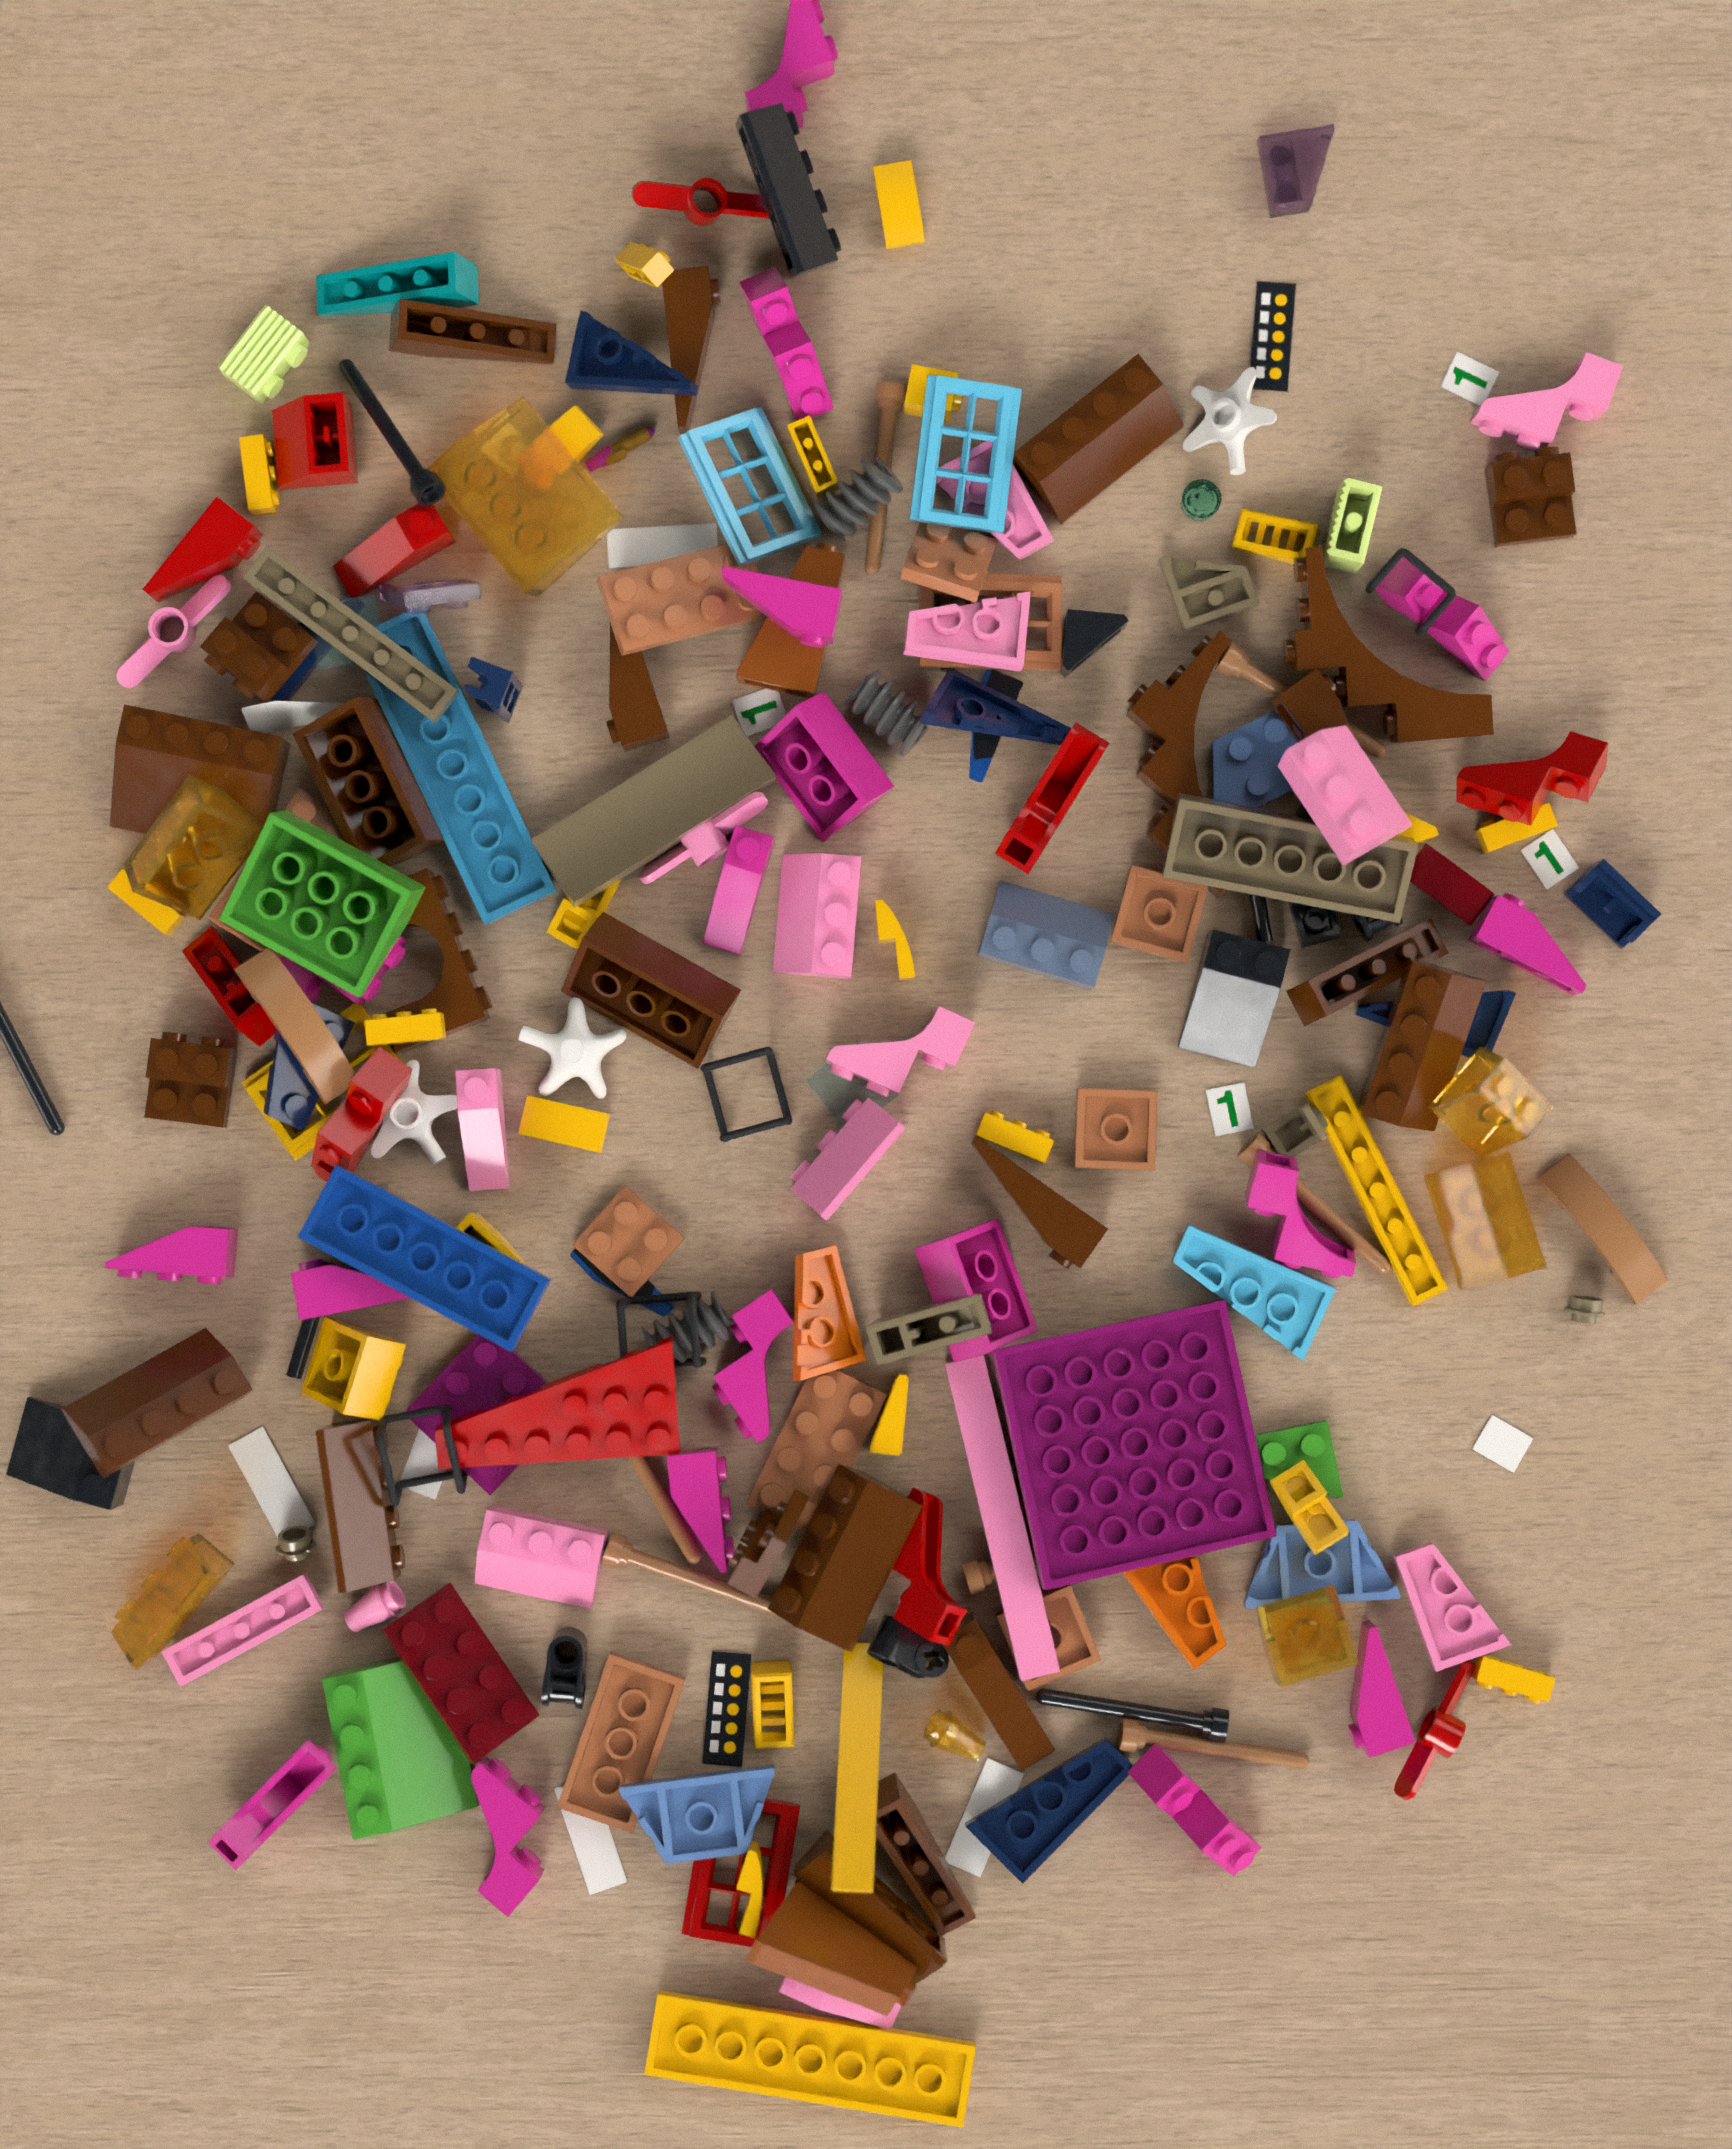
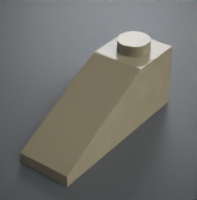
M981 1293L876 1319L866 1326L877 1365L993 1332Z

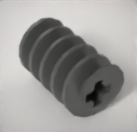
M875 456L876 461L874 463L864 458L860 460L864 469L863 474L852 469L848 471L853 482L851 485L841 480L837 482L841 491L839 496L830 491L825 493L830 503L828 507L817 501L814 503L821 520L842 541H845L843 534L850 537L857 534L855 523L861 526H865L868 523L866 512L872 515H877L880 512L877 501L883 504L891 502L889 490L897 494L903 491V486L899 479L877 456Z
M878 669L866 676L858 684L843 705L855 700L851 710L854 715H859L867 710L863 720L864 724L868 726L879 721L875 731L876 734L882 736L891 731L887 743L890 746H895L903 742L899 754L904 757L922 739L930 726L927 727L919 722L922 714L914 715L917 706L915 700L905 706L901 704L906 693L902 690L893 696L890 694L894 683L892 680L882 685L878 684L882 672Z
M714 1291L711 1292L712 1305L708 1306L701 1298L696 1300L700 1354L701 1340L709 1348H713L716 1346L715 1333L724 1341L730 1339L729 1326L731 1324ZM686 1305L682 1307V1320H679L671 1312L668 1314V1327H664L658 1320L653 1321L654 1334L652 1335L642 1327L649 1347L658 1344L661 1339L672 1336L674 1357L681 1363L687 1361L686 1348L692 1352L689 1310Z

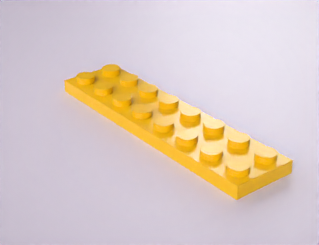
M658 1990L644 2075L963 2127L976 2042Z

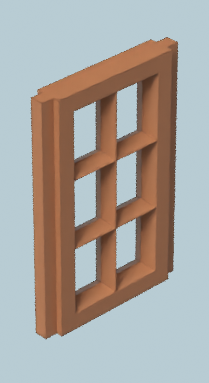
M987 573L979 596H1007V598L1016 597L1018 593L1031 591L1030 597L1047 598V619H1028L1029 627H1047L1046 649L1025 648L1022 670L1060 671L1062 661V576ZM919 585V610L934 607V594L947 593ZM966 600V605L974 603L973 601ZM918 657L919 667L999 669Z

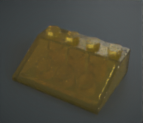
M523 396L454 443L427 468L438 474L446 487L444 497L524 594L539 597L624 519V516Z

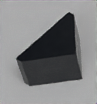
M1068 609L1064 620L1060 673L1063 677L1066 678L1123 631L1129 621L1124 614Z

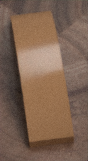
M268 947L234 969L256 1003H260L304 1068V1074L324 1104L348 1090L350 1080L355 1075L353 1068L310 1000L271 948Z
M1571 1154L1564 1156L1537 1177L1560 1209L1567 1211L1612 1269L1610 1273L1634 1304L1639 1303L1668 1280L1646 1244L1623 1213Z

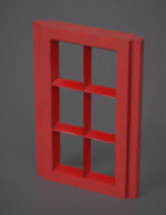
M765 1798L761 1814L776 1816L771 1848L759 1847L761 1855L769 1857L755 1938L740 1934V1928H735L740 1896H750V1893L736 1889L746 1854L739 1855L734 1885L713 1882L716 1858L693 1861L681 1934L705 1940L753 1947L759 1935L785 1900L800 1812L799 1804ZM711 1890L733 1894L727 1926L706 1923Z

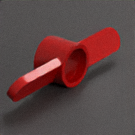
M712 178L699 179L692 186L639 181L632 189V197L637 205L684 211L686 217L692 223L699 226H707L714 223L721 214L769 219L760 194L726 191L720 182ZM698 190L710 193L716 200L717 211L713 214L701 212L694 204L693 193Z
M1468 1660L1461 1664L1439 1708L1437 1706L1433 1707L1425 1716L1417 1734V1741L1395 1782L1394 1791L1400 1798L1404 1800L1412 1799L1417 1794L1436 1754L1438 1753L1445 1758H1449L1461 1743L1466 1723L1454 1717L1452 1713L1474 1671L1475 1663Z

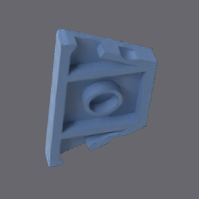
M1275 710L1211 743L1213 770L1211 791L1213 793V800L1259 808L1293 790L1278 768V764L1286 749L1298 742Z
M1342 1519L1349 1529V1534L1317 1555H1314L1294 1523H1279L1274 1525L1277 1536L1268 1539L1243 1603L1246 1609L1386 1600L1400 1599V1592L1391 1581L1383 1567V1563L1371 1547L1367 1536L1356 1519Z
M773 1764L620 1784L619 1791L622 1798L626 1799L634 1811L645 1833L655 1843L656 1850L666 1864L747 1854L766 1795L775 1775V1767Z

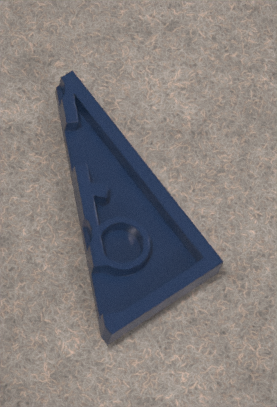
M580 311L565 383L571 389L697 395L698 386L687 379L681 372L662 363L650 352L631 340L625 339L611 327L608 328L594 319L591 314L586 311Z

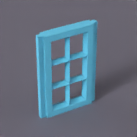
M939 375L927 376L909 520L991 533H1004L1022 389ZM947 393L969 396L965 429L943 425ZM977 398L998 401L994 433L973 430ZM942 434L964 437L960 470L938 467ZM971 439L993 442L989 475L967 472ZM937 476L958 479L954 511L933 508ZM966 480L987 483L983 516L962 513Z
M762 407L744 411L679 435L678 440L738 566L752 563L820 537L822 533ZM748 428L761 456L742 462L730 433ZM723 436L736 465L717 471L704 442ZM766 464L779 493L760 500L747 470ZM740 473L753 502L734 508L721 479ZM783 501L796 530L778 536L764 507ZM758 510L771 539L752 545L739 516Z

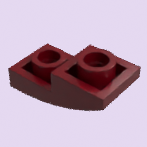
M1427 843L1416 855L1410 882L1471 926L1495 894Z

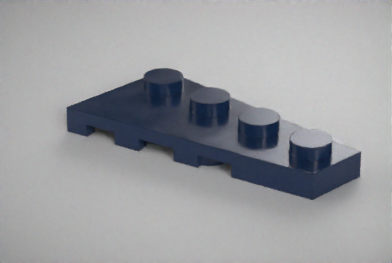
M1104 1737L965 1822V1827L1023 1884L1129 1776L1128 1771L1134 1764Z

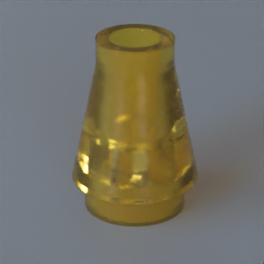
M937 1710L928 1721L924 1730L923 1737L930 1741V1747L967 1758L972 1762H976L980 1758L986 1745V1741L979 1738L951 1711L945 1713Z

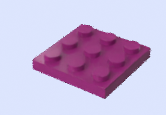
M477 1334L406 1411L449 1404L453 1408L452 1420L478 1409L485 1410L506 1402L507 1398L517 1394L522 1396L540 1389L541 1385L549 1382L515 1350L510 1352ZM444 1413L412 1418L410 1420L435 1443L436 1425L442 1424ZM520 1464L466 1467L462 1469L491 1495Z

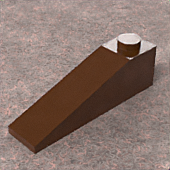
M708 266L674 269L662 282L671 368L673 367L698 386V390L714 322L713 304L721 303L718 279H710ZM674 395L680 435L690 430L697 395Z
M400 299L391 311L389 351L425 357L553 364L556 323Z
M610 623L609 708L613 719L606 721L613 744L621 742L626 752L669 738L670 735L642 651L621 656Z
M1317 668L1270 702L1297 742L1322 729L1344 725L1348 727L1341 702L1336 696L1337 688L1334 682L1326 674L1321 675Z
M1430 918L1286 992L1301 1022L1306 1026L1400 979L1409 956L1431 963L1449 952Z
M976 1136L971 1142L972 1146L1042 1241L1053 1249L1049 1257L1066 1269H1069L1072 1263L1081 1268L1108 1228Z
M972 1611L962 1619L950 1645L943 1646L1020 1770L1023 1771L1056 1750L974 1612Z
M894 1772L879 1780L876 1837L940 1936L975 1919L976 1915L915 1802L897 1774Z

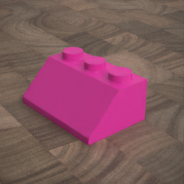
M824 691L796 705L754 746L777 775L776 780L822 842L831 838L872 808L895 787Z
M998 1218L914 1249L933 1304L978 1293L982 1295L993 1332L948 1345L954 1362L989 1353L1038 1331Z

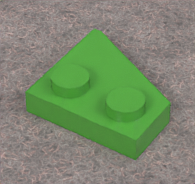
M1321 1420L1255 1434L1264 1479L1272 1480L1304 1460L1324 1487L1328 1496L1343 1497L1328 1421Z

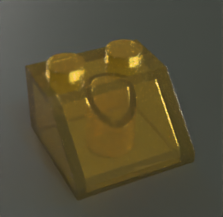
M1482 1047L1477 1050L1429 1106L1479 1157H1484L1528 1138L1554 1108L1505 1057Z
M1334 1584L1256 1607L1264 1650L1274 1682L1280 1687L1359 1664Z

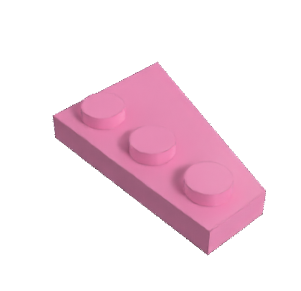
M985 441L970 450L967 472L989 475L993 442ZM961 456L940 468L960 470ZM1012 463L1004 533L994 532L991 534L1017 559L1022 560L1052 543L1054 539ZM937 476L936 483L956 501L958 479ZM966 480L963 508L969 514L983 516L987 483Z
M1031 591L1018 593L1016 597L998 600L996 597L982 599L980 603L961 606L951 604L909 611L903 655L1021 672L1024 666Z
M1428 1542L1393 1555L1432 1668L1436 1672L1512 1645L1490 1619L1484 1608L1469 1592L1463 1581L1433 1543Z

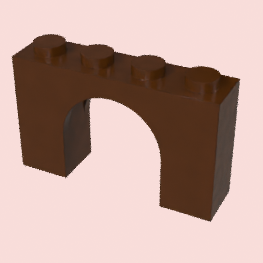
M428 868L408 875L407 877L424 885L426 888L406 927L412 926L426 929L436 938L443 953V972L438 984L428 995L383 1014H386L387 1018L396 1017L397 1012L411 1011L412 1015H419L423 1009L436 1008L437 1013L444 1014L446 1036L489 1020L490 1017L487 1009L492 1008V1003L485 986L478 987L473 976V972L478 971V967L469 948L463 950L458 936L464 934L463 928L456 912H448L444 899L449 897V893L442 876H434V873ZM435 1040L392 1045L395 1052L405 1053Z

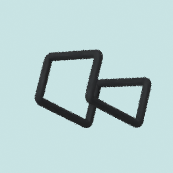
M1401 548L1396 551L1368 584L1366 592L1372 593L1402 557L1406 558L1447 593V596L1424 623L1416 628V634L1421 635L1432 626L1455 599L1456 591L1406 548Z
M763 1047L701 1065L700 1069L705 1076L720 1131L719 1138L722 1142H728L732 1139L792 1123L779 1069L771 1047ZM766 1055L783 1117L728 1132L711 1070Z
M684 1292L619 1299L616 1303L620 1358L624 1357V1354L628 1352L624 1306L688 1300L692 1358H687V1361L683 1363L678 1359H674V1366H694L695 1368H700L707 1363L706 1358L700 1357L696 1300L701 1298V1293Z
M438 1405L385 1415L380 1418L376 1442L390 1501L393 1506L399 1505L403 1488L454 1479L457 1492L460 1494L465 1492L468 1474L463 1469H460L450 1426L453 1411L451 1405ZM444 1413L442 1428L452 1471L401 1480L395 1484L384 1441L387 1423Z

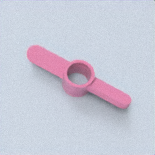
M216 575L179 610L172 607L157 610L149 620L148 630L150 637L117 668L116 678L119 684L126 688L137 686L170 652L178 653L188 649L195 639V626L229 593L231 589L230 581L223 575ZM171 618H181L184 623V630L180 638L170 643L163 642L160 636L162 625Z
M753 792L715 818L699 825L681 839L682 843L644 867L640 871L638 878L643 884H649L690 856L698 868L718 858L728 850L730 843L725 836L734 830L735 825L741 826L766 808L768 801L762 792Z

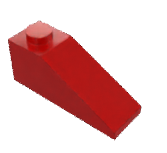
M216 497L142 590L158 603L238 566L243 559L248 560L259 548V539L263 534L252 523L220 498Z
M416 504L392 518L333 565L351 598L356 597L359 599L456 542L434 505L421 506Z
M211 926L182 952L233 1025L260 1047L275 1034V1025L260 1003H256L234 970L244 962L221 934Z

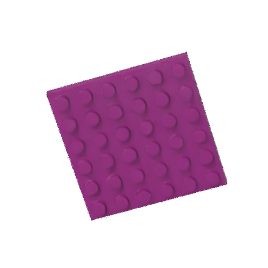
M1225 1300L998 1348L992 1351L1042 1589L1057 1588L1277 1536Z

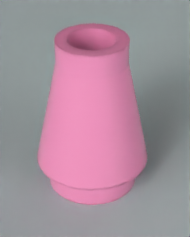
M394 1581L374 1585L352 1608L344 1612V1619L353 1632H359L363 1628L398 1617L401 1610L406 1607L405 1596L401 1588Z

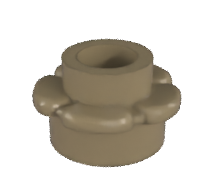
M1570 1295L1569 1306L1565 1307L1566 1312L1572 1313L1571 1320L1576 1322L1596 1324L1597 1317L1605 1316V1312H1602L1603 1300L1595 1297Z
M292 1526L278 1534L279 1545L275 1548L278 1555H285L286 1560L301 1561L307 1558L309 1553L315 1549L316 1542L313 1541V1537L307 1527Z

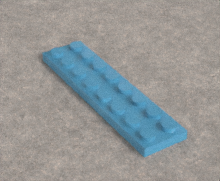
M419 605L375 626L376 629L459 691V694L435 724L364 670L483 923L488 925L558 892L542 858L531 843V834L423 607Z

